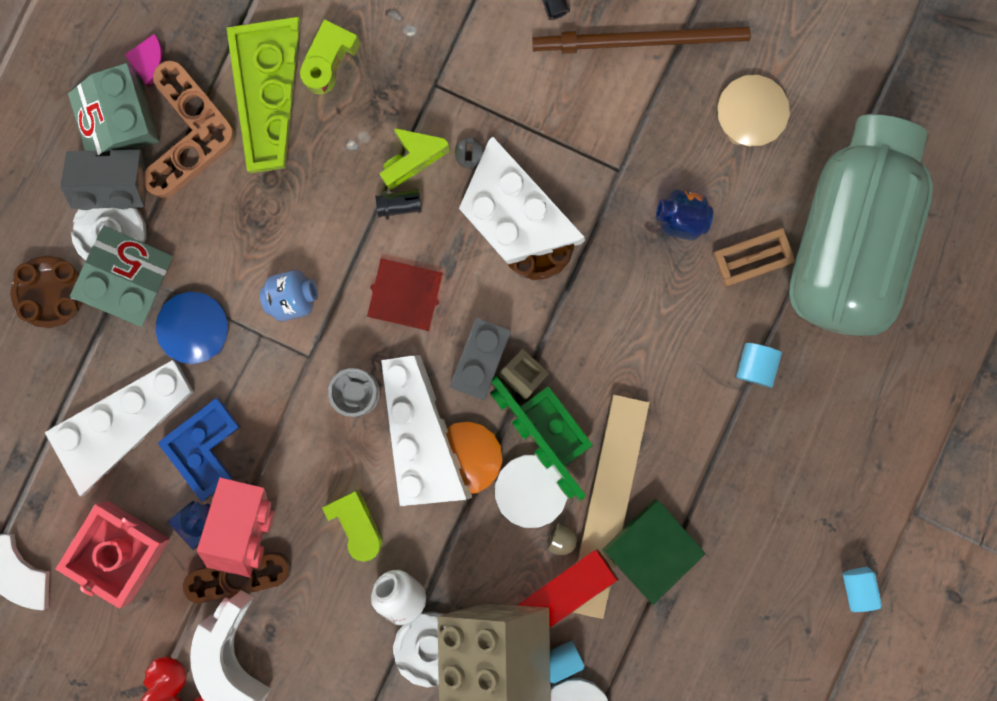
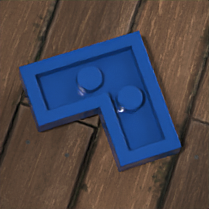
M220 398L214 399L158 442V445L201 502L207 500L215 493L219 477L228 480L234 479L212 450L241 428Z

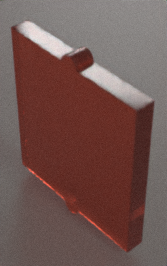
M381 258L375 284L370 286L373 293L367 317L430 331L435 306L440 304L437 297L443 273Z

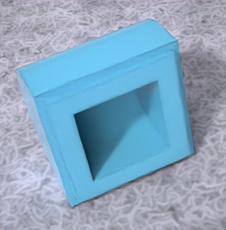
M745 343L735 378L773 388L782 352L759 344Z
M868 566L842 573L850 611L866 612L881 609L882 603L876 576Z
M573 640L550 650V683L553 682L554 684L584 669V662Z

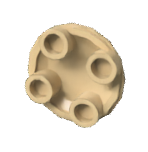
M746 75L732 81L721 93L717 106L719 123L724 133L728 135L729 140L733 144L748 147L763 146L776 140L785 130L790 116L789 101L783 89L772 79L761 75Z

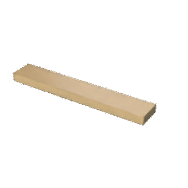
M618 395L612 396L577 562L595 549H599L614 571L615 564L602 549L623 530L650 402ZM610 587L573 613L603 619Z

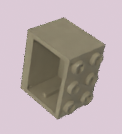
M483 603L438 616L439 701H551L549 608Z

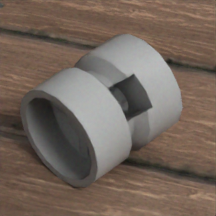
M348 368L340 371L332 378L328 386V398L330 404L338 413L350 417L369 414L377 407L381 399V387L373 374L361 369Z

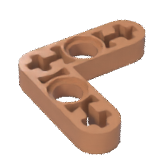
M165 61L158 65L153 75L154 83L193 131L152 163L144 172L146 190L160 198H169L177 193L228 151L236 139L235 130L189 73L174 61ZM168 72L174 75L178 74L176 79L186 91L179 94L171 84H166L168 80L165 75ZM192 98H201L204 102L202 113L198 116L187 115L185 110L186 103ZM217 127L219 130L226 128L222 133L225 138L222 142L214 139L206 145L212 150L209 154L196 143L199 138L204 143L208 142L213 137L212 128ZM187 148L197 149L199 153V160L192 167H184L180 162L181 153ZM171 161L177 169L183 172L181 177L174 172L166 178L168 184L166 188L154 187L157 183L156 174L161 173L165 176L173 170L168 166Z

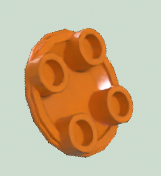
M468 421L454 423L447 427L449 433H446L453 454H457L461 468L459 471L464 485H468L471 494L479 493L489 487L499 475L503 461L501 446L494 433L483 425Z

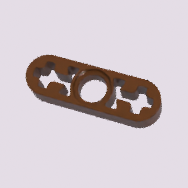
M279 552L263 554L260 567L255 568V570L253 568L251 577H247L244 587H233L228 581V572L220 571V584L206 589L205 595H202L200 589L194 590L193 583L198 581V576H201L203 581L214 580L218 578L215 571L219 570L207 567L198 568L189 573L184 579L183 592L190 601L205 603L224 599L225 597H233L241 590L245 593H251L278 587L289 578L291 563L284 554ZM270 560H273L275 565L282 566L283 571L277 574V579H273L272 574H264L257 577L260 584H255V571L269 566ZM220 586L224 592H219Z

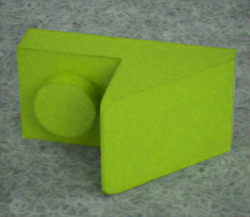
M394 129L397 138L408 155L402 157L401 154L394 156L383 165L385 170L379 173L390 192L448 154L450 147L447 141L440 137Z

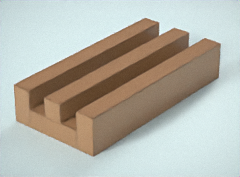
M784 228L712 253L714 260L718 264L719 274L723 278L724 288L796 262ZM778 238L780 245L726 264L724 257ZM783 252L784 259L733 277L730 275L729 270Z

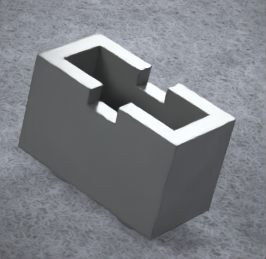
M111 150L110 156H98L96 151H66L60 188L71 209L116 208L124 210L128 208H141L145 206L147 192L144 178L147 165L141 150Z
M476 317L450 388L485 401L511 330Z

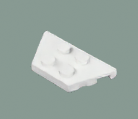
M492 137L487 143L459 207L465 217L507 264L525 260L530 255L540 256L553 252L552 249L573 243L575 246L582 244L585 238L496 139Z

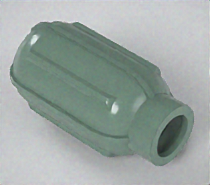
M870 114L860 116L856 121L850 145L837 151L826 163L818 182L792 273L789 290L792 307L799 317L807 320L810 324L836 334L862 337L876 336L886 331L896 321L904 302L932 202L933 184L930 172L922 163L929 134L920 125L893 116Z

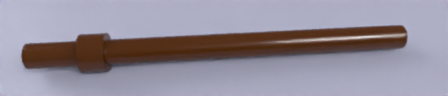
M749 26L576 35V31L561 32L560 36L532 37L533 52L561 50L562 54L577 53L578 49L750 41L751 31Z

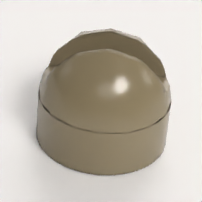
M557 523L551 533L546 550L560 556L571 553L576 547L577 541L574 532L570 528Z

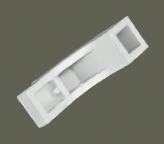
M242 590L231 599L225 597L215 613H212L203 620L195 631L191 646V669L196 687L204 701H265L271 688L247 674L235 656V633L254 598Z

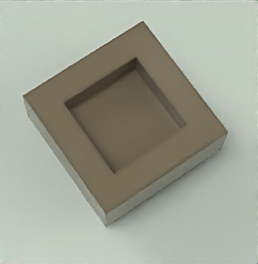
M522 349L498 375L526 400L547 377L549 372Z

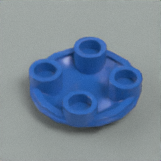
M189 291L175 295L163 305L157 315L155 332L159 345L169 357L181 363L197 364L208 361L213 356L222 352L224 343L227 340L228 322L225 311L222 309L219 301L204 293Z

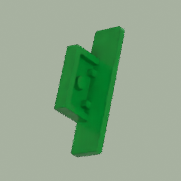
M494 377L491 382L494 390L490 392L494 401L502 411L508 407L514 414L516 419L511 423L524 440L530 436L537 445L538 449L534 451V454L547 470L552 466L561 477L556 483L569 500L575 496L581 502L586 498V495L565 467L593 447V444L549 386L519 407L498 377Z

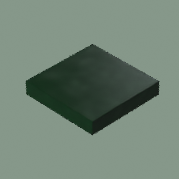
M656 499L602 549L652 605L706 554L660 501Z

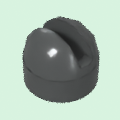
M465 138L456 145L455 158L460 166L472 169L478 166L484 150L481 143L476 139ZM466 144H473L472 161H465Z

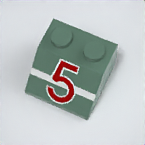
M125 63L93 73L68 93L85 151H96L98 156H110L111 150H136L160 142L140 76L129 64Z
M103 225L83 265L70 297L142 327L173 255Z

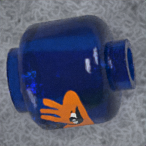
M674 189L668 194L666 199H660L656 208V220L660 221L662 232L665 235L695 241L702 234H706L709 231L713 220V208L709 206L708 200L704 195Z

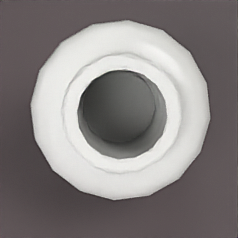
M391 570L376 580L372 588L371 603L376 612L396 625H406L413 622L423 611L426 603V592L420 582L402 570Z

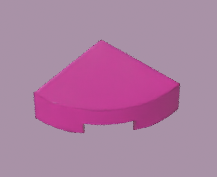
M155 34L125 54L148 87L154 83V71L163 60V47Z

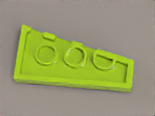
M299 17L226 28L247 172L250 174L286 168L301 24Z

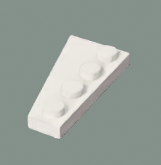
M421 355L381 360L399 505L407 506L472 498L468 485L465 486L459 471L461 465L457 454H453L446 433L449 432L445 421L440 419L435 406L436 397Z
M176 360L168 362L45 432L79 496L86 495L94 487L93 485L105 474H108L131 449L140 444L150 431L158 424H161L194 393Z

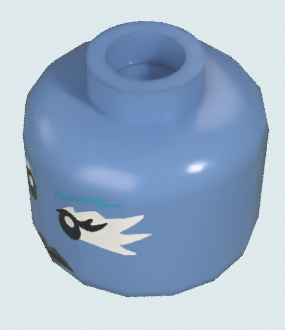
M291 270L267 278L264 287L260 290V300L265 313L272 315L274 319L281 322L309 315L313 310L314 301L318 299V290L315 282L312 279L308 280L306 275L299 270Z

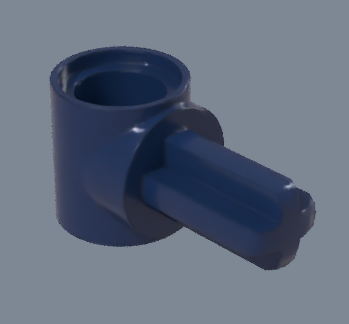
M194 500L183 507L168 522L192 550H195L199 545L211 506L209 503L202 506Z

